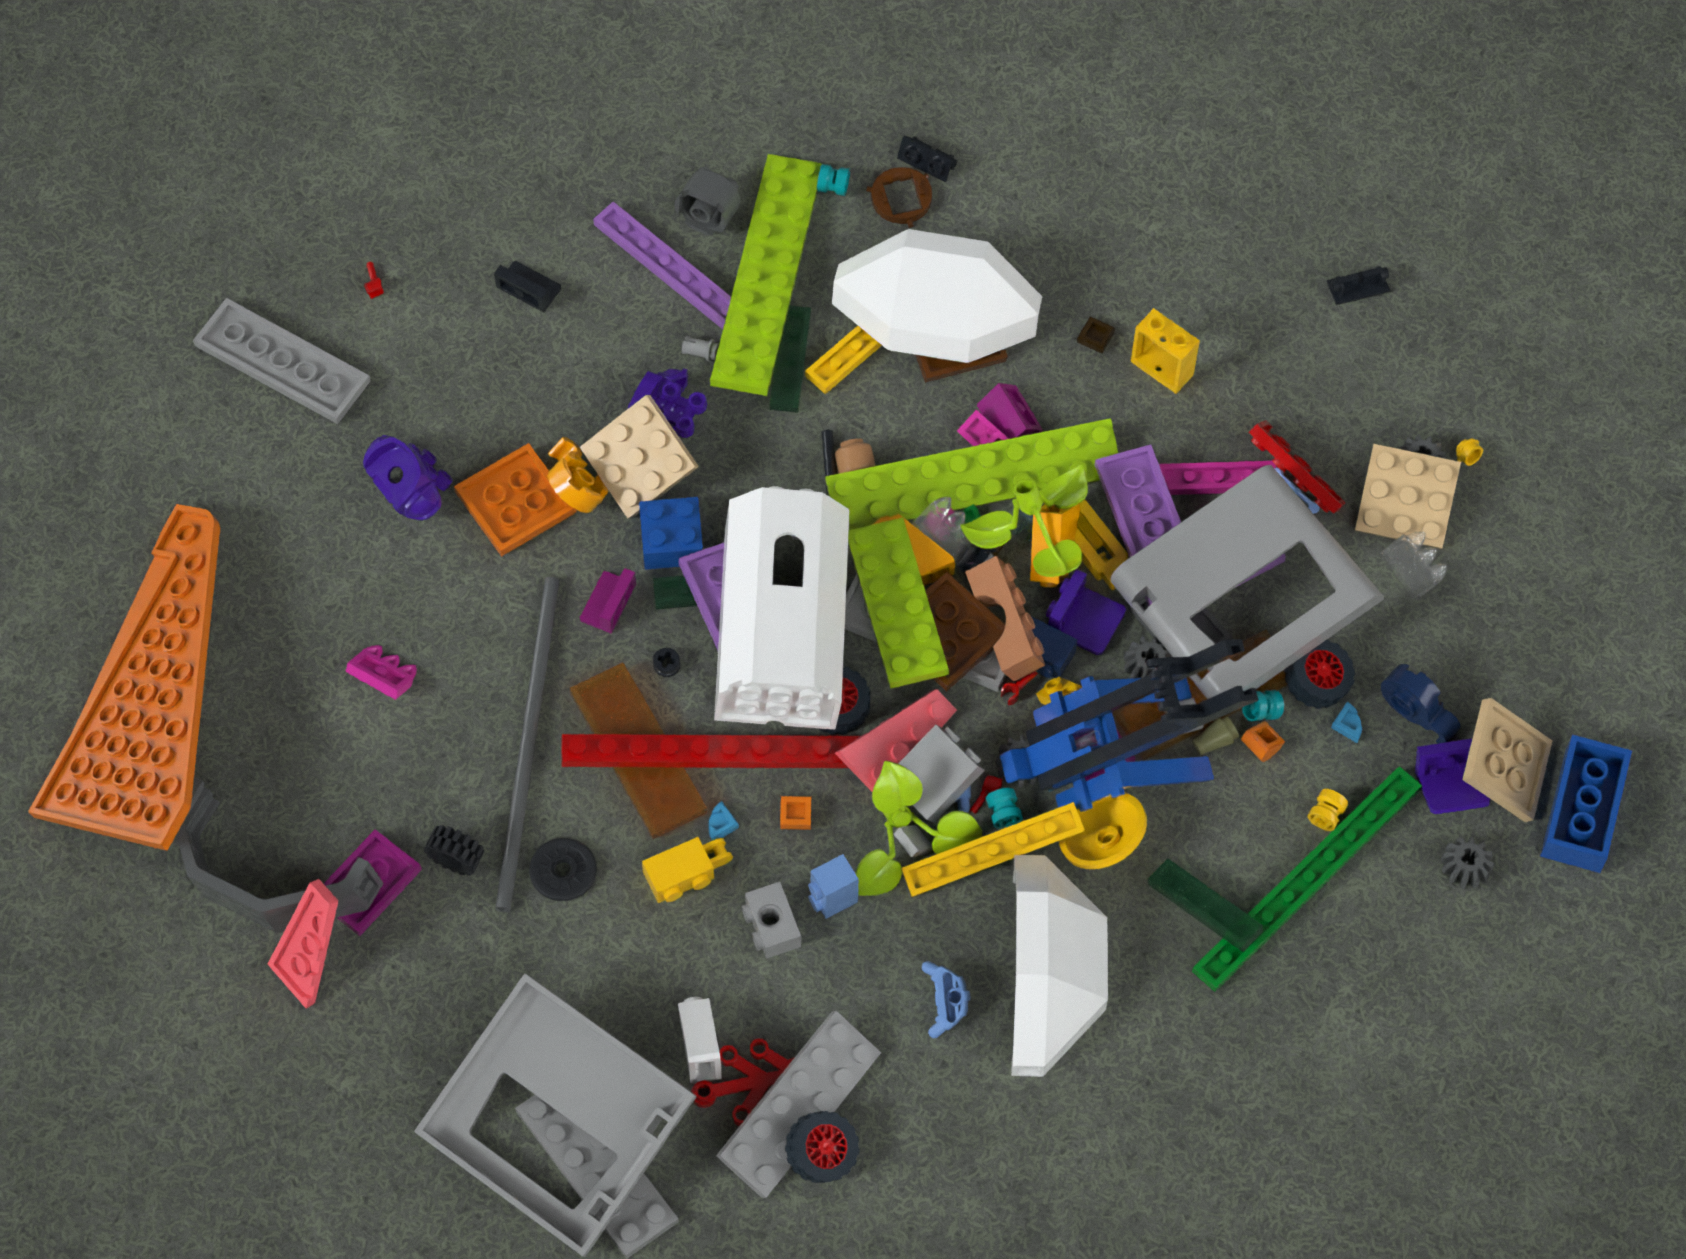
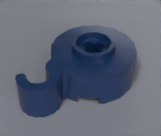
M1399 664L1381 683V692L1385 700L1408 721L1416 723L1426 730L1436 732L1440 736L1436 743L1448 742L1461 728L1459 720L1451 712L1443 708V702L1438 701L1437 697L1441 692L1429 677L1421 671L1416 675L1408 670L1409 665Z

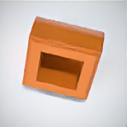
M1266 721L1246 730L1241 738V741L1261 762L1270 759L1285 743Z

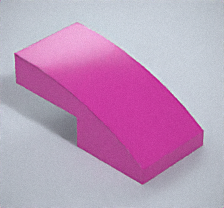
M977 410L957 430L973 446L1008 439Z

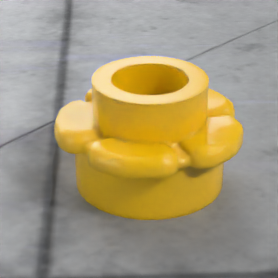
M1474 438L1461 441L1456 448L1457 461L1463 462L1467 466L1475 464L1483 453V448L1479 445V441Z

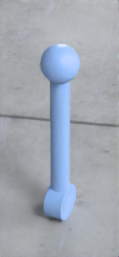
M1278 467L1274 468L1292 490L1308 505L1312 513H1317L1320 510L1315 501H1311L1284 475L1282 470Z

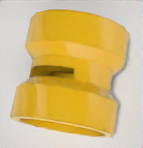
M1322 789L1317 797V805L1313 806L1308 813V819L1313 825L1325 831H1333L1339 823L1338 816L1345 812L1348 801L1343 795L1334 790Z

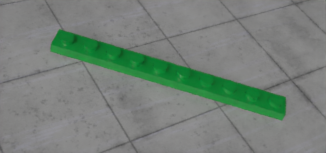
M1400 766L1394 770L1193 967L1192 972L1211 990L1216 992L1421 791L1422 785Z

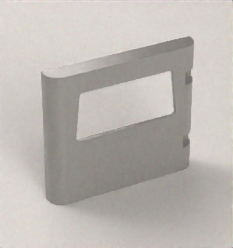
M1272 465L1261 467L1127 559L1111 576V583L1172 657H1188L1215 644L1190 620L1193 616L1298 543L1305 545L1335 589V593L1239 660L1232 661L1229 658L1207 668L1210 672L1203 679L1197 673L1190 676L1191 680L1207 699L1236 686L1242 685L1243 691L1250 688L1257 689L1384 600V595ZM1147 596L1152 601V604L1144 610L1139 601Z
M524 973L414 1132L581 1256L586 1257L697 1096L548 988ZM503 1074H508L617 1154L618 1158L575 1209L568 1207L471 1135L473 1126ZM664 1119L667 1121V1124L657 1137L653 1132L661 1120ZM604 1202L610 1205L602 1218L598 1219L595 1215Z

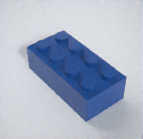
M1572 734L1565 751L1540 857L1601 873L1608 858L1632 750Z

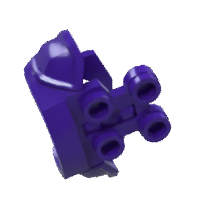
M668 369L664 372H658V374L648 371L637 387L627 409L645 395H651L668 422L674 425L672 428L678 437L688 438L695 431L693 417L695 414L699 415L707 410V400L705 395L700 392L692 393L688 399L681 397V393L688 385L687 369Z
M382 435L378 437L367 448L364 456L363 466L366 469V473L374 479V484L388 502L393 504L394 509L400 515L402 514L409 519L423 521L434 516L441 508V496L437 487L442 491H446L453 482L451 476L443 469L437 472L433 468L437 459L429 450L424 449L421 452L413 443L407 445L392 436ZM396 467H400L403 471V477L398 483L390 477L391 471Z

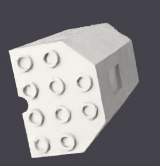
M772 486L769 488L762 487L729 500L724 538L714 720L755 724L779 721L784 726L836 729L842 703L849 509L823 492H814L811 489L789 490L779 486ZM790 535L793 539L801 540L804 545L802 587L772 585L774 544L781 536Z

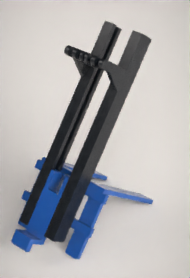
M1242 639L1223 640L1188 657L1149 659L1145 661L1147 668H1156L1157 671L1150 672L1149 675L1143 678L1094 680L1093 676H1089L1080 680L1082 688L1064 697L1062 691L1050 694L1051 703L1033 711L1037 727L1026 731L1029 747L1011 749L1000 755L1006 782L1013 783L1017 780L1038 777L1041 790L1059 789L1073 782L1074 787L1056 794L1055 798L1058 808L1074 802L1076 809L1084 812L1093 808L1092 803L1111 795L1112 798H1117L1124 795V789L1130 787L1213 780L1214 775L1207 756L1126 762L1125 759L1259 700L1256 688L1243 691L1241 685L1198 704L1180 705L1179 701L1192 698L1187 678L1245 652ZM1160 702L1157 704L1159 711H1168L1167 714L1160 716V721L1119 739L1112 715L1113 711L1128 704ZM1096 739L1097 742L1094 743L1089 740ZM1102 769L1105 770L1104 774L1088 781L1085 780L1086 776Z

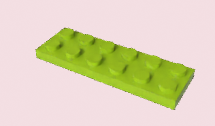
M904 518L848 530V546L890 689L949 675V668Z

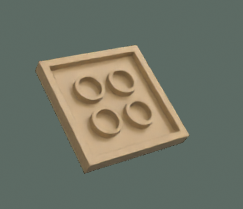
M645 395L580 446V449L628 519H632L640 513L639 502L657 500L699 467L651 395Z
M1373 444L1355 531L1442 549L1461 462Z
M1484 699L1481 703L1462 780L1522 821H1533L1552 740L1494 699Z

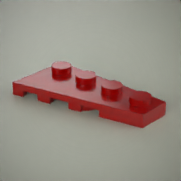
M1267 420L1257 423L1248 432L1253 436L1251 441L1258 449L1263 452L1267 450L1275 457L1272 461L1283 472L1288 470L1296 477L1293 481L1304 492L1309 490L1317 497L1315 503L1326 513L1331 511L1334 514L1344 506L1346 502L1321 476L1316 474L1313 477L1310 474L1312 468L1302 457L1297 454L1293 456L1290 453L1291 445L1283 437H1279L1276 434L1272 435L1269 432L1273 426Z

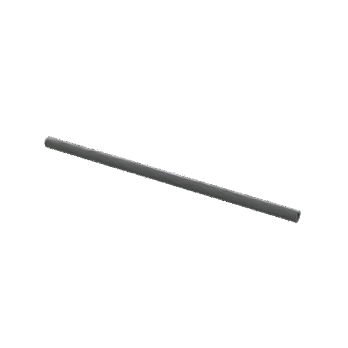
M546 577L544 582L495 910L498 912L511 911L560 582L556 577Z

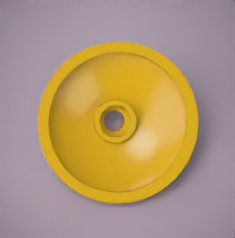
M1128 793L1117 798H1112L1110 795L1092 803L1093 808L1084 812H1080V809H1077L1085 831L1059 841L1061 851L1070 863L1084 869H1101L1122 861L1136 849L1146 832L1147 815L1139 800Z

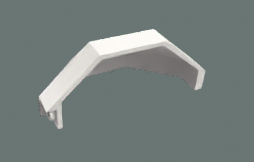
M907 229L840 263L834 279L832 304L887 350L965 363L1036 337L1038 315L1042 296L989 242Z
M1014 855L1013 883H1016V987L1011 1076L1043 1077L1106 1010L1108 1001L1107 917L1045 855Z

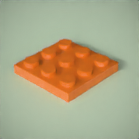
M529 443L454 486L455 493L501 557L576 513V509L563 501L553 490L547 477L549 470Z

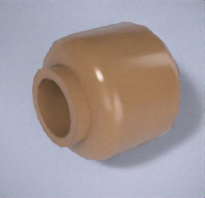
M863 439L844 441L835 452L839 474L876 466L872 447L870 444L864 443Z

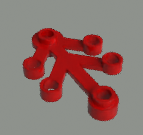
M758 1038L751 1042L750 1054L756 1060L764 1059L777 1068V1071L767 1073L739 1056L735 1047L725 1045L719 1051L721 1064L732 1066L748 1077L712 1084L707 1080L699 1081L693 1086L691 1091L697 1096L693 1101L694 1104L701 1108H707L715 1103L717 1097L751 1090L742 1105L736 1106L732 1112L733 1122L740 1126L744 1120L737 1119L736 1114L744 1111L749 1115L762 1099L769 1086L776 1082L794 1059L787 1060L769 1049L768 1043L764 1039ZM756 1045L765 1047V1051L761 1054L754 1052L753 1049ZM727 1051L734 1054V1058L731 1060H725L722 1056ZM701 1088H707L710 1094L702 1097L698 1094V1091Z

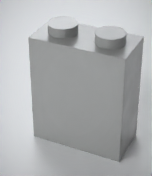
M935 725L898 763L911 770L920 779L923 787L920 800L913 806L928 821L933 823L985 771L978 764L982 759L971 748L968 747L964 750L957 743L961 738L948 726L943 729Z

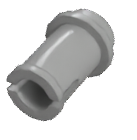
M690 336L685 337L686 341H683L682 354L703 357L708 362L716 359L719 343H716L714 339L705 341Z

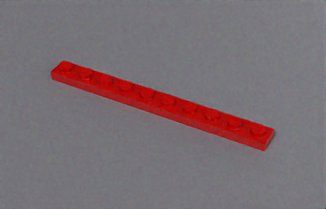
M562 734L561 765L562 767L848 768L835 752L848 746L860 736Z

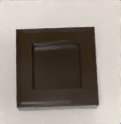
M1090 316L1077 337V343L1103 354L1116 328Z

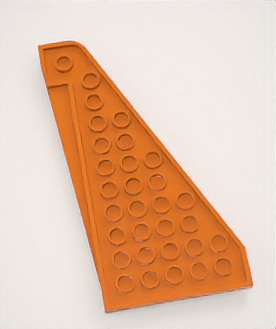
M176 504L151 552L154 556L152 563L73 732L28 810V813L34 818L168 851L191 809L220 537V524L208 510Z

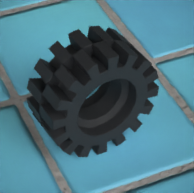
M444 825L435 826L424 847V853L427 854L429 859H434V863L441 864L442 868H449L452 872L456 873L457 871L460 875L464 876L465 874L468 876L474 874L485 852L483 846L479 845L477 840H472L470 835H464L462 831L458 829L455 831L452 827L447 826L446 828Z

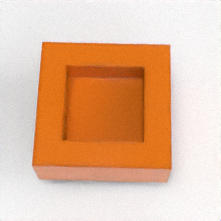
M781 796L780 829L811 830V797Z

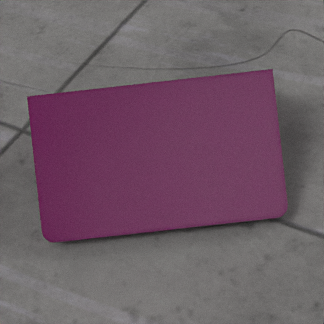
M998 383L977 404L981 414L1008 439L1041 433L1043 431L1016 385Z
M624 568L621 575L617 576L604 571L580 615V621L612 634L636 586L635 572Z

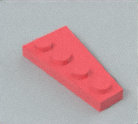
M934 689L902 709L893 717L883 721L868 733L863 734L848 746L838 750L835 754L873 792L874 785L881 774L884 761L898 764L935 725L942 728L957 709L938 689Z
M320 879L309 883L268 962L269 967L305 1008L312 1006L316 1002L338 906L337 898Z

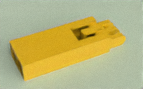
M1084 499L1080 503V513L1074 542L1081 548L1082 562L1096 580L1103 579L1111 590H1115V586L1111 583V576L1123 562L1129 559V555ZM1104 546L1113 558L1108 560L1104 551L1098 555L1096 550Z

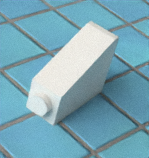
M701 997L687 998L684 1002L678 1003L690 1083L722 1079L721 1059L709 998L702 999Z

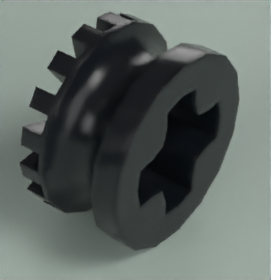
M671 648L659 649L653 656L655 672L659 676L668 678L678 673L680 669L678 653ZM666 657H670L673 664H668L667 668L662 667L661 661H664Z

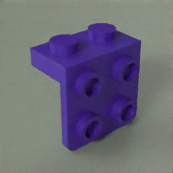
M1076 569L1071 578L1066 577L1059 591L1062 595L1058 602L1054 600L1051 602L1046 613V617L1049 618L1048 625L1077 639L1078 647L1095 655H1102L1122 621L1126 608L1122 604L1086 588L1087 574Z
M1472 739L1417 747L1415 774L1418 782L1422 785L1421 790L1431 813L1442 814L1489 806L1490 798L1462 780Z

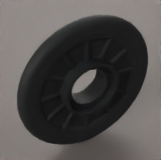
M558 838L543 844L534 853L529 866L530 879L535 889L546 898L555 901H569L582 896L590 889L597 874V863L591 850L583 843L570 838ZM560 863H567L572 867V870L566 876H559L554 871L555 867Z

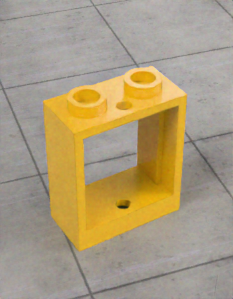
M1153 308L1135 328L1131 362L1177 394L1194 375L1200 340ZM1160 367L1162 370L1156 371L1155 368Z

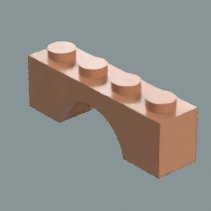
M995 556L966 571L965 573L974 597L986 607L999 606L1003 607L1005 611L1006 625L1004 632L993 646L1002 672L1013 681H1016L1045 666L1042 657L1045 651L1042 643L1034 636L1032 631L1035 628V624L1030 614L1025 612L1023 604L1026 603L1022 591L1014 583V579L1017 577L1011 564H1005L1000 558Z

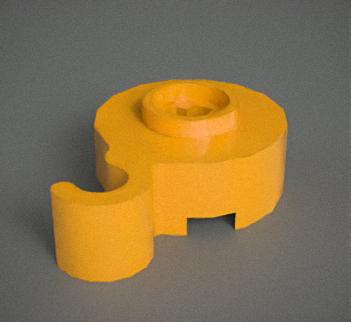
M562 437L548 452L550 457L558 460L548 472L549 483L559 497L568 505L580 512L591 513L608 494V489L599 475L594 478L585 469L588 464L582 460L583 454L578 445L571 439Z

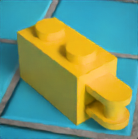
M696 837L643 860V873L657 902L660 903L665 900L666 902H673L679 899L685 891L692 888L700 890L708 886L711 880L714 879V869L729 863L733 859L731 852H727L724 847L726 845L724 838H718L702 845L699 837ZM714 852L716 857L709 859L708 855Z

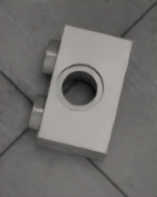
M781 882L745 893V905L741 907L746 922H752L756 932L752 933V938L757 951L763 949L767 959L801 947V934ZM769 917L778 920L774 925H766L762 921Z

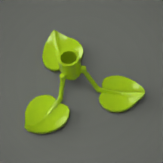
M1080 465L1046 484L1042 489L1038 488L1037 483L1032 479L1021 480L1013 488L1016 499L1012 500L1014 505L1013 516L1006 511H994L970 523L960 525L963 534L972 544L985 549L996 548L1011 539L1012 534L1010 530L1017 528L1020 508L1027 515H1035L1049 547L1041 550L1034 557L1033 566L1035 571L1046 577H1056L1076 570L1082 562L1081 548L1076 542L1069 539L1063 540L1054 546L1039 511L1043 503L1047 507L1055 505L1059 509H1067L1081 503L1088 494L1084 467Z
M884 761L881 774L874 785L872 801L875 807L887 819L884 825L887 828L889 854L887 855L881 849H876L868 853L861 860L855 871L859 879L858 896L880 895L891 891L899 883L902 876V866L898 861L893 860L896 855L893 827L907 826L910 821H914L929 834L935 836L932 842V849L936 854L981 838L983 830L975 818L964 811H952L946 814L938 822L937 830L932 829L919 819L914 812H911L908 807L916 804L921 798L923 787L920 779L908 768L891 761Z

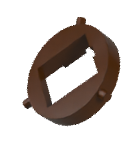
M897 167L889 169L877 177L872 187L867 186L866 189L867 192H871L872 205L875 211L883 219L892 223L908 224L909 228L914 227L913 222L919 220L928 212L932 203V188L928 181V174L925 173L923 175L911 168ZM912 179L921 208L892 214L884 185L892 184L894 181L900 180L901 182Z

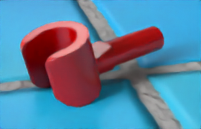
M370 261L367 263V269L371 281L365 283L364 287L370 299L382 295L384 290L381 286L380 278L376 275L374 263Z
M1034 671L1024 676L1015 684H1004L1001 690V697L1007 692H1012L1015 695L1009 698L1008 705L1015 704L1019 698V691L1036 677L1038 673Z
M987 776L979 797L969 811L976 815L986 800V796L995 790L1001 789L1002 779L995 776Z

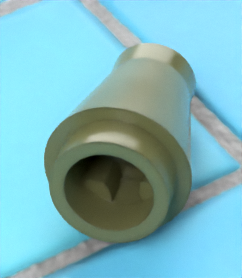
M1226 716L1223 719L1217 718L1198 737L1193 739L1192 743L1202 756L1207 752L1234 744V740L1239 737V734L1232 721Z

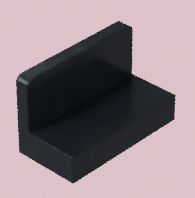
M514 261L509 268L500 265L494 272L495 283L498 289L542 312L546 311L562 289L561 284L517 261Z

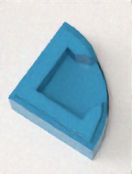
M1346 702L1331 728L1358 743L1362 733V724L1356 708L1349 702Z
M722 801L714 807L708 823L709 835L712 841L723 838L739 828L738 822Z

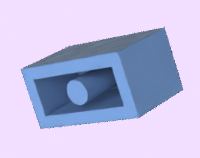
M844 854L811 870V883L808 884L811 895L808 898L813 909L816 912L821 911L825 919L858 902L859 879Z

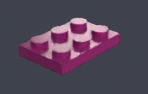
M375 829L324 883L327 886L344 880L358 857L368 861L384 883L368 910L337 918L358 936H361L422 870L418 862Z

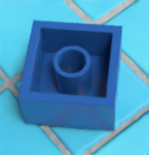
M698 497L639 502L645 570L680 567L679 558L703 550Z

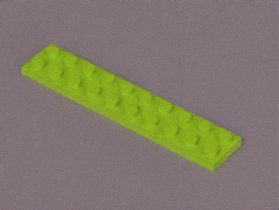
M772 154L767 155L710 378V386L763 396L768 395L817 196L819 171L823 163Z
M1109 418L825 477L828 496L849 509V530L872 525L884 516L892 517L900 514L906 520L925 517L927 513L952 508L955 511L967 508L972 504L980 506L1014 499L1016 496L1013 488L1019 481L1032 479L1037 483L1038 488L1042 489L1052 480L1080 465L1084 467L1087 483L1100 481L1095 468V460L1118 454L1112 421Z

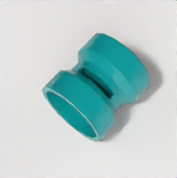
M822 164L818 176L817 191L823 193L833 191L836 195L846 196L850 179V168L841 167L840 169H834L831 165Z
M1276 690L1256 691L1259 700L1242 707V712L1249 721L1277 720L1284 712V700L1279 691Z
M1013 788L998 789L986 796L988 808L993 810L991 819L995 828H1007L1023 820L1021 809L1015 804L1017 796Z

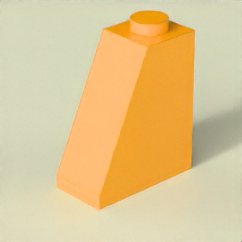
M1080 503L1067 509H1059L1055 505L1051 507L1041 506L1039 512L1054 546L1067 539L1075 541ZM1033 515L1030 581L1040 582L1042 587H1057L1058 584L1068 577L1069 573L1062 576L1046 577L1038 574L1034 569L1033 560L1036 554L1049 547L1037 519Z
M900 514L892 517L884 516L874 524L902 518ZM904 518L923 585L925 586L937 581L946 572L953 575L955 571L953 556Z

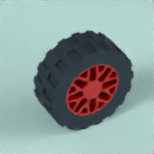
M1325 640L1285 668V682L1289 686V691L1295 695L1298 701L1303 702L1304 705L1315 707V709L1329 708L1340 701L1351 690L1350 687L1353 686L1355 681L1353 680L1355 669L1352 666V659L1348 657V653L1340 648V645L1332 643L1330 640Z
M843 667L842 703L836 729L819 728V731L823 733L828 732L830 735H844L847 732L857 730V727L859 725L862 726L865 722V718L868 717L870 711V688L867 687L865 678H862L856 670L853 671L849 667Z
M820 1111L802 1116L798 1119L797 1123H793L790 1127V1133L786 1136L785 1152H787L788 1158L786 1159L788 1164H791L795 1174L798 1173L801 1176L800 1178L811 1180L813 1183H826L842 1179L843 1175H847L851 1171L850 1169L857 1162L856 1158L859 1155L860 1148H858L859 1138L855 1134L856 1130L853 1125L848 1123V1119L839 1116L835 1112Z

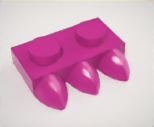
M380 645L363 649L347 663V673L395 700L412 686L417 672L416 665H404L397 668L400 662L398 655H389L381 658L383 651Z

